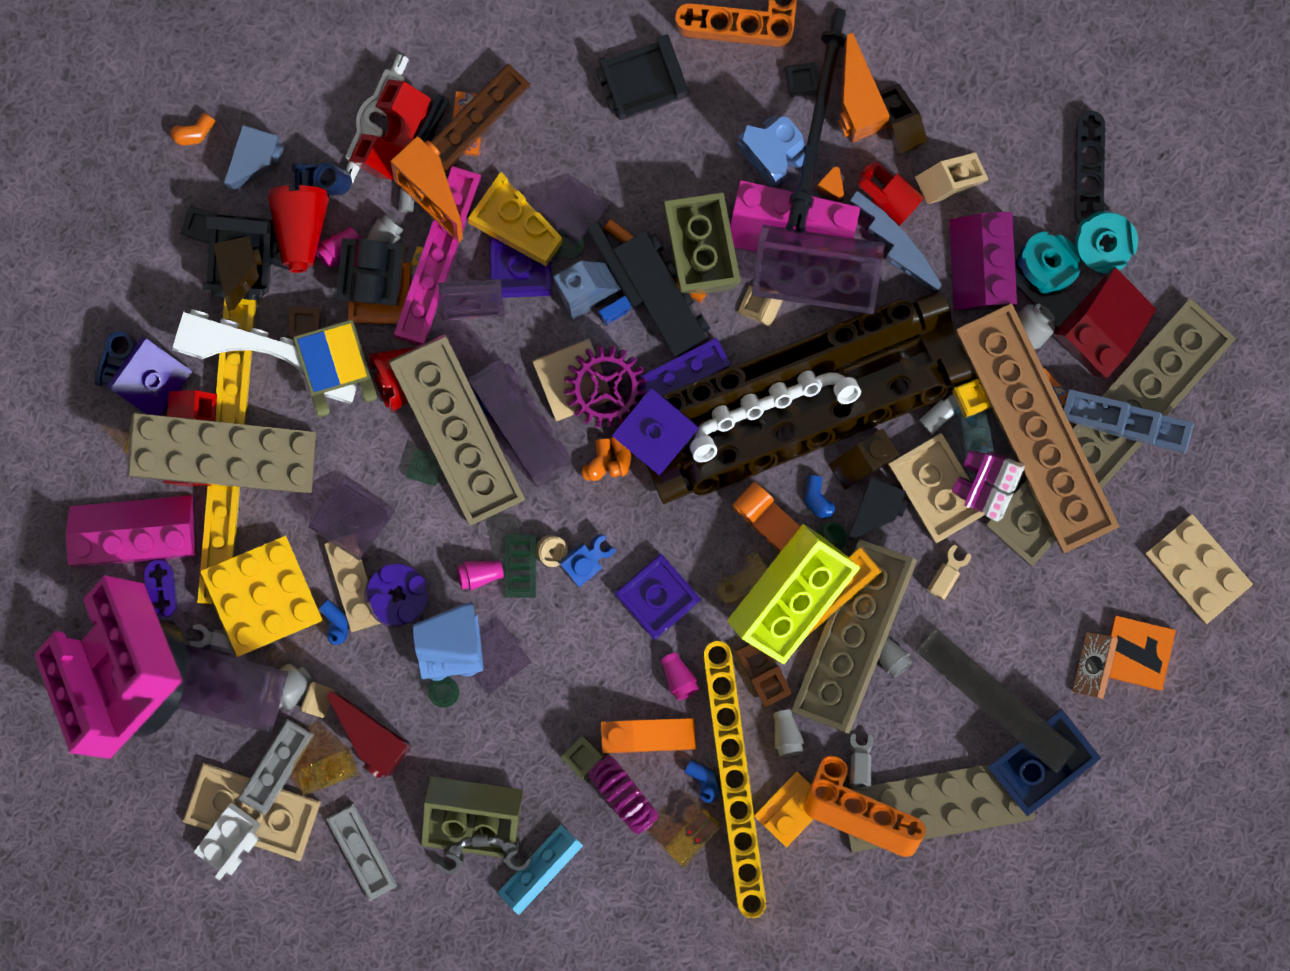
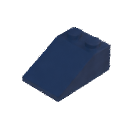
M1061 707L988 766V768L1028 817L1100 761L1101 756Z

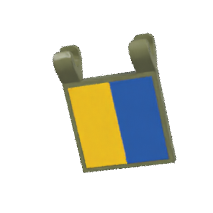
M353 320L293 337L318 417L326 416L329 413V407L324 393L359 383L365 403L377 399Z

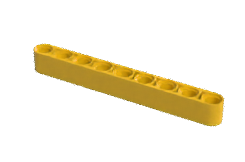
M714 641L706 646L703 659L738 909L743 916L756 918L764 912L766 899L732 653L726 643ZM714 647L723 648L726 652V659L721 664H714L709 660L708 653ZM717 678H725L730 682V691L727 694L718 695L713 690V682ZM723 708L732 710L735 715L734 722L729 726H723L717 720L718 711ZM727 739H733L739 745V751L734 757H727L722 753L721 745ZM731 770H738L743 776L742 785L737 788H731L726 784V775ZM736 801L744 802L747 806L746 816L741 819L733 818L730 814L731 804ZM746 832L751 836L752 843L748 849L739 850L735 847L734 838L738 833ZM746 863L752 864L756 869V875L750 881H744L738 875L739 868ZM748 895H756L760 899V907L755 912H748L743 908V900Z

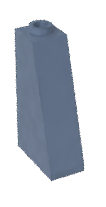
M580 261L554 276L557 295L572 320L623 292L607 263Z

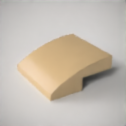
M589 338L532 360L556 422L574 415V410L579 406L578 404L570 407L567 405L566 402L573 398L574 394L565 395L563 393V389L572 387L571 383H566L563 379L564 376L574 377L575 373L567 369L569 364L576 368L581 365L576 361V355H580L585 361L588 359L585 353L587 348H590L593 355H596ZM599 362L592 365L597 372L603 374ZM586 373L583 374L580 382V393L583 400L588 396L593 387V382ZM594 375L595 379L599 382L598 385L601 387L597 388V391L600 393L604 390L611 394L607 382ZM601 399L597 403H594L590 408L610 401V399Z

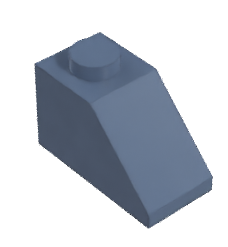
M242 125L224 182L228 189L235 190L272 171L274 163H280L284 146L280 145L281 141L277 135Z

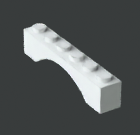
M191 309L190 314L183 312L173 344V351L199 359H205L212 355L229 351H256L282 359L304 374L294 340L280 337V341L267 338L268 332L256 328H251L250 332L238 329V323L227 319H221L220 323L208 320L209 315L201 311ZM358 383L326 392L324 395L325 397L351 404Z

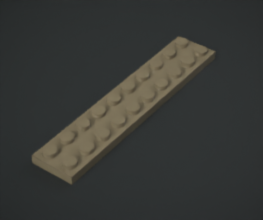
M1189 298L1101 397L1127 402L1131 406L1160 412L1162 415L1168 416L1236 338ZM1078 424L1072 428L1101 489L1143 444ZM1027 480L1013 494L1003 519L998 522L991 519L985 525L1030 567H1033L1056 541Z

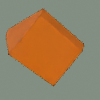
M838 166L830 170L816 189L835 202H841L844 197L841 173Z

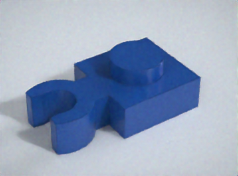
M602 533L592 538L589 548L580 543L558 562L577 587H581L602 569L598 560L609 558L616 551L611 545L605 550H600V543L606 539V536Z

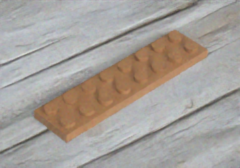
M1012 303L956 329L955 333L973 366L975 374L1017 461L1025 464L1023 474L1061 553L1069 552L1119 528L1120 526Z

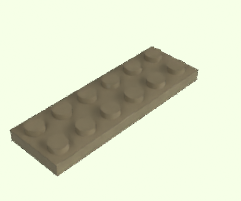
M446 334L389 360L469 526L524 501L525 496Z
M134 413L131 414L126 477L310 494L312 493L316 432Z
M859 539L854 552L862 547L882 572L827 619L791 710L795 714L847 734L851 731L917 563V560L913 557Z
M991 764L871 785L867 790L851 789L920 819L926 827V834L923 840L1036 820L1034 812L1028 817L988 768ZM848 834L851 853L880 848Z

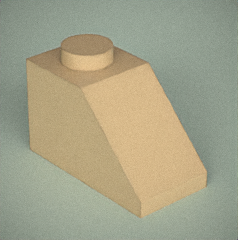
M976 152L940 161L915 177L920 192L927 204L943 201L989 180Z

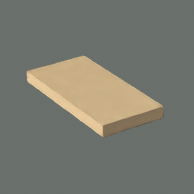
M207 763L202 764L183 819L184 823L210 831L229 804L233 803L261 824L255 833L259 839L254 846L298 861L302 860L321 804L320 801L282 789L265 816L238 800L250 780L249 777Z

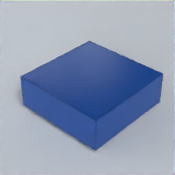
M624 296L600 310L599 315L604 324L608 325L631 312V304L627 297Z

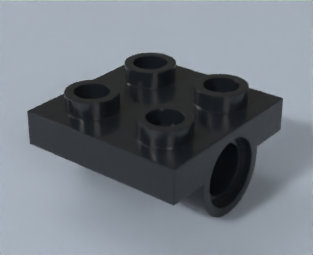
M342 238L336 300L398 306L405 245L367 239Z

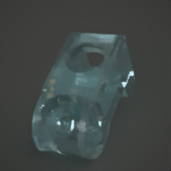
M986 411L964 418L962 412H959L964 462L968 452L971 450L985 454L990 451L993 452Z

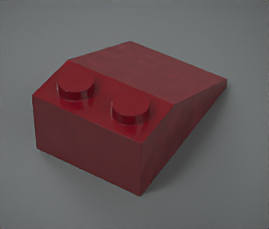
M1113 267L1054 331L1053 335L1093 376L1107 379L1128 356L1156 311V308L1116 267Z
M330 691L327 697L359 758L366 762L363 768L377 778H381L383 775L385 777L392 776L412 745L339 693Z

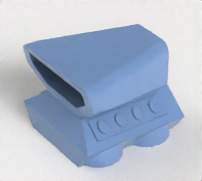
M786 116L768 117L762 124L763 128L747 125L745 131L737 136L739 141L736 144L742 154L773 188H776L779 184H784L788 165L802 169L806 150L802 133Z
M473 602L464 603L413 624L415 652L419 661L421 679L440 681L447 676L458 674L470 677L484 670L478 615L474 614Z

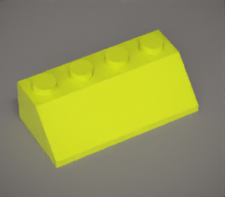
M802 524L727 622L741 639L780 663L785 664L858 572L860 566L823 536Z

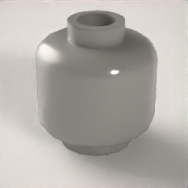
M1033 304L1025 305L1017 314L1034 349H1039L1055 331L1054 315L1041 304H1036V306Z
M286 664L268 676L266 680L267 687L264 691L270 702L277 709L282 707L285 710H291L303 702L312 679L302 666L297 669L292 664Z

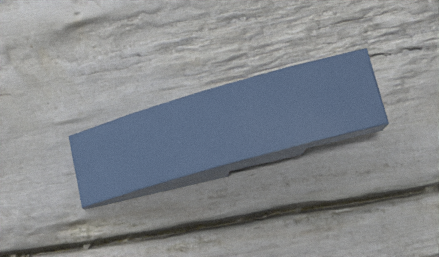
M856 191L849 205L861 207L860 214L872 221L867 233L891 249L885 260L930 291H938L942 284L924 255L908 235L882 209Z
M1069 389L1064 407V412L1071 423L1184 454L1187 453L1194 428V423L1131 406L1127 402Z

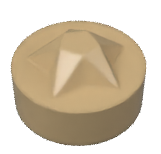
M547 535L538 541L535 554L540 563L548 567L559 566L558 562L568 554V547L563 539L554 535Z

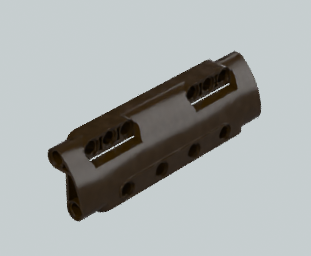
M940 289L915 299L914 303L905 299L895 300L664 394L663 397L697 425L713 418L712 411L718 406L725 405L730 411L741 407L740 401L745 395L755 394L760 400L770 396L769 388L775 383L783 382L787 388L799 384L797 378L804 371H812L816 377L829 372L839 373L846 378H854L861 389V394L856 401L850 404H842L838 401L833 391L835 385H827L822 387L815 396L807 397L802 395L793 399L791 404L785 408H777L775 406L765 410L758 419L749 420L746 418L736 422L734 427L728 431L716 430L708 434V436L713 439L717 448V454L707 462H697L690 451V444L694 440L693 435L661 475H658L647 466L662 504H667L691 493L696 495L712 493L942 399L948 392V389L977 378L973 366L955 333L956 328L952 322L950 308L942 290ZM916 335H919V337H917V338H914V339L909 340V341H907V342H905V343H902V344H900V345H897V346H895V347H892V348H890V349H887V350H885V351H882V352H880V353H877V354H875V355H872V356H870V357H868V358H865V359H863V360H860V361H858V362H855V363H853V364H850V365H848V366L843 367V365H845V364H847V363H850V362H852V361H854V360H857V359H859V358H862V357H864V356H867V355H869V354H872V353H874V352H877V351H879V350H882V349H884V348H887V347H889V346H891V345H894V344H896V343H899V342H901V341H904V340H906V339H909V338H911V337H914V336H916Z

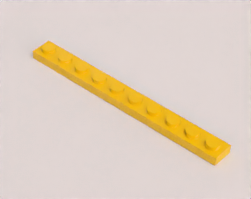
M224 298L223 319L239 324L238 329L250 332V329L255 326L257 301L242 299L234 310L228 311ZM252 351L219 353L216 387V422L246 425ZM211 485L207 488L200 571L234 557L240 487ZM200 576L197 603L212 604Z

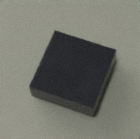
M815 62L785 66L790 98L817 94L819 82Z

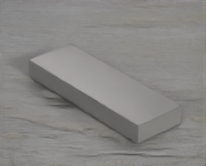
M287 719L238 800L266 816L312 741L314 734Z
M355 804L326 818L369 901L397 887Z

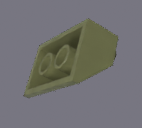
M724 192L664 201L663 205L680 293L707 294L733 290L741 283Z
M430 776L424 803L421 846L447 850V847H450L452 844L458 843L463 838L472 837L474 834L498 836L515 844L523 789ZM489 844V846L483 847L469 845L463 847L461 852L503 858L505 851L499 845Z

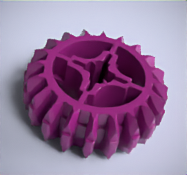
M597 345V355H593L590 348L585 349L588 359L584 361L580 355H576L575 359L581 365L576 368L569 364L567 369L575 373L574 377L564 376L563 379L564 382L572 384V387L563 389V393L565 395L574 394V397L566 402L569 407L576 404L579 405L573 414L578 417L585 411L586 414L583 422L588 424L592 417H595L594 424L597 428L601 427L602 419H606L607 427L612 428V418L614 417L622 424L624 418L621 414L626 412L629 415L632 412L630 406L632 404L637 406L640 402L635 399L636 395L641 397L646 395V391L637 389L638 385L647 383L645 378H636V375L643 372V368L641 366L631 368L637 361L634 356L624 361L627 354L625 349H621L618 355L615 356L616 350L614 345L609 346L607 354H604L602 345ZM610 361L620 366L608 374H600L592 365L598 362ZM627 372L630 387L628 395L624 400L619 395L617 386L620 380L623 379L622 376ZM586 373L591 378L593 387L588 396L583 400L580 393V382L583 374ZM594 375H597L605 382L611 379L613 384L609 386L612 388L611 391L615 394V397L604 390L600 393L597 391V388L601 387L598 385L599 382L595 379ZM605 398L612 400L618 406L609 411H598L590 408L594 403Z
M607 756L596 762L594 767L588 771L589 778L630 830L635 834H640L653 826V823L658 819L657 811L615 758Z

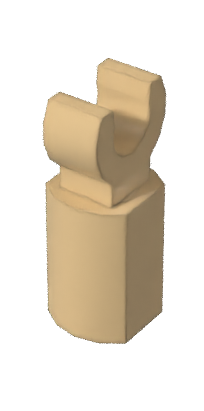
M956 545L949 548L947 552L948 562L941 564L926 589L942 600L946 599L960 575L958 572L959 568L964 567L971 559V554L967 553L962 561H957L954 558V552L957 549Z

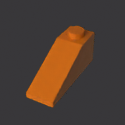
M695 718L601 722L603 754L696 749Z

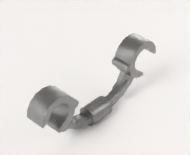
M474 834L472 837L463 838L458 843L447 847L446 856L455 862H446L438 856L436 865L445 874L456 873L464 864L465 855L461 854L463 847L469 845L483 847L495 844L501 846L505 851L503 862L507 863L511 869L520 871L530 865L531 851L528 852L525 858L516 859L513 855L518 852L519 843L514 844L512 841H506L498 836H489V834Z

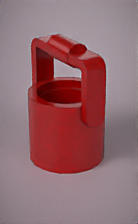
M876 161L866 165L860 172L858 185L873 198L871 202L882 209L898 226L909 217L924 199V196L901 175L896 173L893 176ZM873 175L885 184L882 189L870 180Z

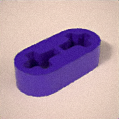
M154 560L145 568V587L155 612L171 617L177 609L174 571L169 563L163 560ZM158 565H160L162 570H167V575L162 577L163 587H158L157 578L151 577V572H155ZM159 591H163L164 599L170 601V606L165 608V613H161V610L154 606L160 600Z

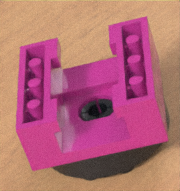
M104 575L83 599L92 624L96 625L82 640L66 638L65 633L54 631L36 651L34 656L69 753L111 759L131 736L144 737L155 733L179 709L186 683L189 652L186 650L183 635L176 623L168 616L155 612L143 583Z

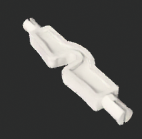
M397 54L391 70H384L374 95L369 97L360 107L356 118L357 132L346 154L348 161L361 134L375 135L380 138L383 136V129L370 121V116L375 113L386 116L375 105L388 79L405 81L402 73L409 61L407 57ZM349 161L346 170L350 173L352 183H354L360 167Z

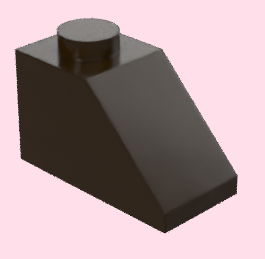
M897 84L880 91L879 93L890 115L886 131L898 152L901 154L911 151L927 143L928 140L920 112L901 85Z
M250 236L213 243L228 311L234 310L259 278L257 265H262L261 255L258 246L252 247Z
M881 429L832 461L829 466L844 490L890 463L900 454L884 429Z

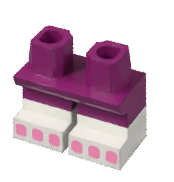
M971 450L968 452L963 466L978 472L975 480L972 482L961 476L958 477L952 493L965 500V506L974 508L998 522L1003 519L1013 496L1012 492L1016 489L1025 464L992 451L985 454Z

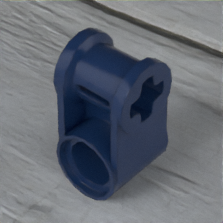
M302 163L292 165V171L295 172V190H299V185L314 186L325 189L329 196L345 194L351 187L352 178L350 173L334 164ZM335 174V180L330 184L331 177Z
M116 331L108 336L95 375L96 386L109 384L113 378L109 374H116L136 346L137 341L133 336L123 331ZM126 338L129 348L125 353L118 354L115 345L120 339Z

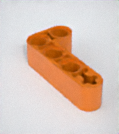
M769 0L768 12L691 3L684 4L676 11L675 27L678 33L685 37L782 47L791 41L793 35L797 0H791L789 5L783 7L776 4L775 0ZM687 15H692L693 21L691 26L685 25ZM702 16H706L705 28H701ZM716 18H722L728 25L724 29L717 30L712 27L711 22ZM746 21H751L757 25L758 29L753 33H747L742 30L741 25ZM780 24L785 26L788 32L784 36H776L771 31V28Z
M754 481L732 504L733 510L738 515L745 517L744 520L761 536L764 535L767 538L766 540L779 552L783 550L801 527L774 503V499Z
M825 757L815 773L805 798L803 808L806 814L817 821L903 857L914 855L926 834L925 824L917 817L842 786L847 775L846 763L839 757Z

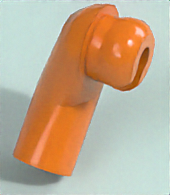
M202 113L195 125L174 126L170 131V136L178 145L199 144L203 141L215 120L209 115Z
M612 437L610 439L616 461L608 463V471L612 478L620 475L624 477L629 471L631 453L618 440Z
M610 439L595 440L596 457L589 465L586 464L581 469V475L585 480H600L608 472L607 465L612 461Z

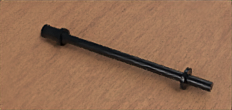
M841 8L834 10L830 31H824L821 36V40L827 45L798 189L790 194L789 198L791 208L786 229L792 232L793 226H796L794 233L805 232L808 211L813 207L814 199L809 194L838 50L839 47H844L846 36L842 33L846 11Z

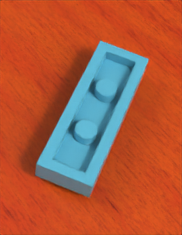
M560 825L531 856L530 865L524 870H518L497 892L498 895L512 910L520 914L583 845L564 826Z

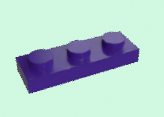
M716 337L638 377L647 380L646 384L638 385V388L646 391V394L653 388L663 396L670 391L730 367L731 363Z

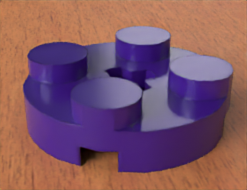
M402 564L386 565L369 578L364 592L365 602L371 610V615L381 624L391 627L409 624L419 617L425 609L428 596L426 590L427 583L418 572L409 566ZM399 588L404 598L403 600H398L397 603H393L392 596L388 594L389 590Z

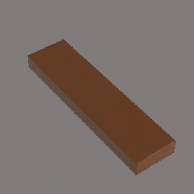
M509 63L431 141L440 152L439 157L444 172H447L531 86Z

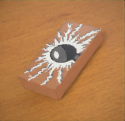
M1090 632L1086 633L1072 692L1104 699L1118 642L1117 638Z

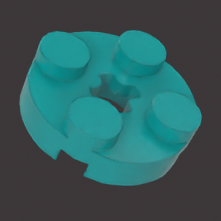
M1099 211L1083 219L1078 225L1075 237L1076 251L1083 263L1097 272L1108 273L1113 267H1116L1118 270L1123 269L1127 265L1126 262L1137 251V231L1132 223L1120 213ZM1107 234L1110 238H1114V242L1109 244V249L1104 250V247L1099 245V241Z
M1039 232L1033 235L1022 247L1021 254L1017 259L1018 266L1022 269L1025 277L1043 294L1065 290L1079 276L1078 262L1080 257L1076 248L1069 239L1060 234H1057L1056 237L1046 235L1048 232ZM1044 256L1047 259H1054L1053 267L1045 262Z

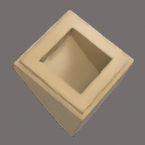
M749 285L737 313L771 327L783 300L772 292Z
M313 681L312 683L310 682L300 708L301 711L325 718L331 704L327 695L330 691L335 692V690Z

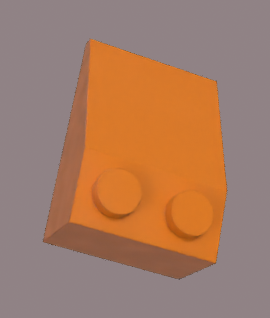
M853 32L847 35L843 50L840 120H838L842 135L844 137L849 136L852 143L886 129L890 117Z
M417 136L391 160L394 182L459 243L463 240L461 218L439 157L440 152L430 141L427 140L424 143Z

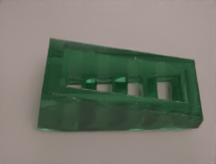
M505 535V598H536V535ZM512 545H529L530 550L512 551ZM512 557H530V563H512ZM512 570H530V576H512ZM512 582H530V588H512Z

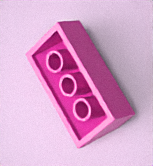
M740 180L730 225L735 248L817 266L813 264L815 262L834 266L844 272L846 271L861 207L813 197V207L808 211L805 232L794 233L796 226H793L792 232L786 229L791 208L789 198L790 194L794 192Z
M193 496L69 506L66 527L68 566L77 568L197 557Z

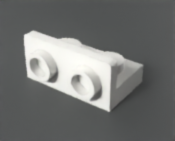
M230 803L193 853L218 870L215 878L220 881L226 872L232 875L242 862L238 856L243 849L249 853L258 841L259 837L255 833L261 824L233 803Z

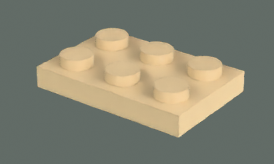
M942 433L888 464L900 487L906 491V497L935 544L986 515L974 508L965 506V500L952 493L958 477L970 479Z
M1193 514L1188 516L1144 554L1205 625L1253 585Z

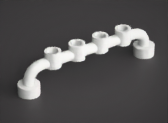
M804 371L798 376L797 381L799 384L787 388L783 382L775 383L769 388L770 396L760 400L755 394L745 395L740 401L741 407L730 411L725 405L716 407L712 411L713 419L701 424L700 428L696 431L694 440L690 444V451L697 462H707L717 454L716 445L713 439L708 436V434L716 430L728 431L738 421L746 418L749 420L758 419L765 410L775 406L777 408H785L791 404L793 399L802 395L807 397L815 396L822 387L827 385H835L833 391L838 401L842 404H850L856 401L861 394V389L854 378H846L839 373L829 372L816 377L814 372Z

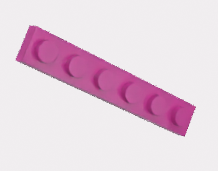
M452 166L447 181L461 218L463 234L481 181V175ZM434 219L394 333L395 338L416 345H423L426 342L459 243Z

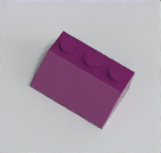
M1012 212L980 213L949 219L954 311L1001 309L1011 303L1015 308L1017 305Z

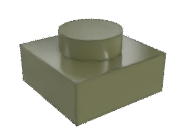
M583 735L561 756L563 761L584 781L589 776L588 771L594 767V764L600 759L605 758Z

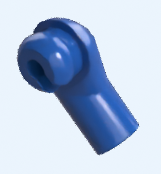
M807 475L804 499L806 506L819 518L832 517L835 513V505L833 502H828L821 494L822 477Z
M328 598L318 610L329 620L327 633L329 643L339 645L345 642L347 638L348 620L346 615Z
M691 759L684 773L698 780L700 797L704 802H714L720 794L716 772Z

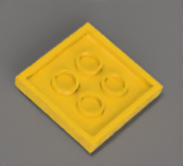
M286 536L199 572L236 658L323 621Z

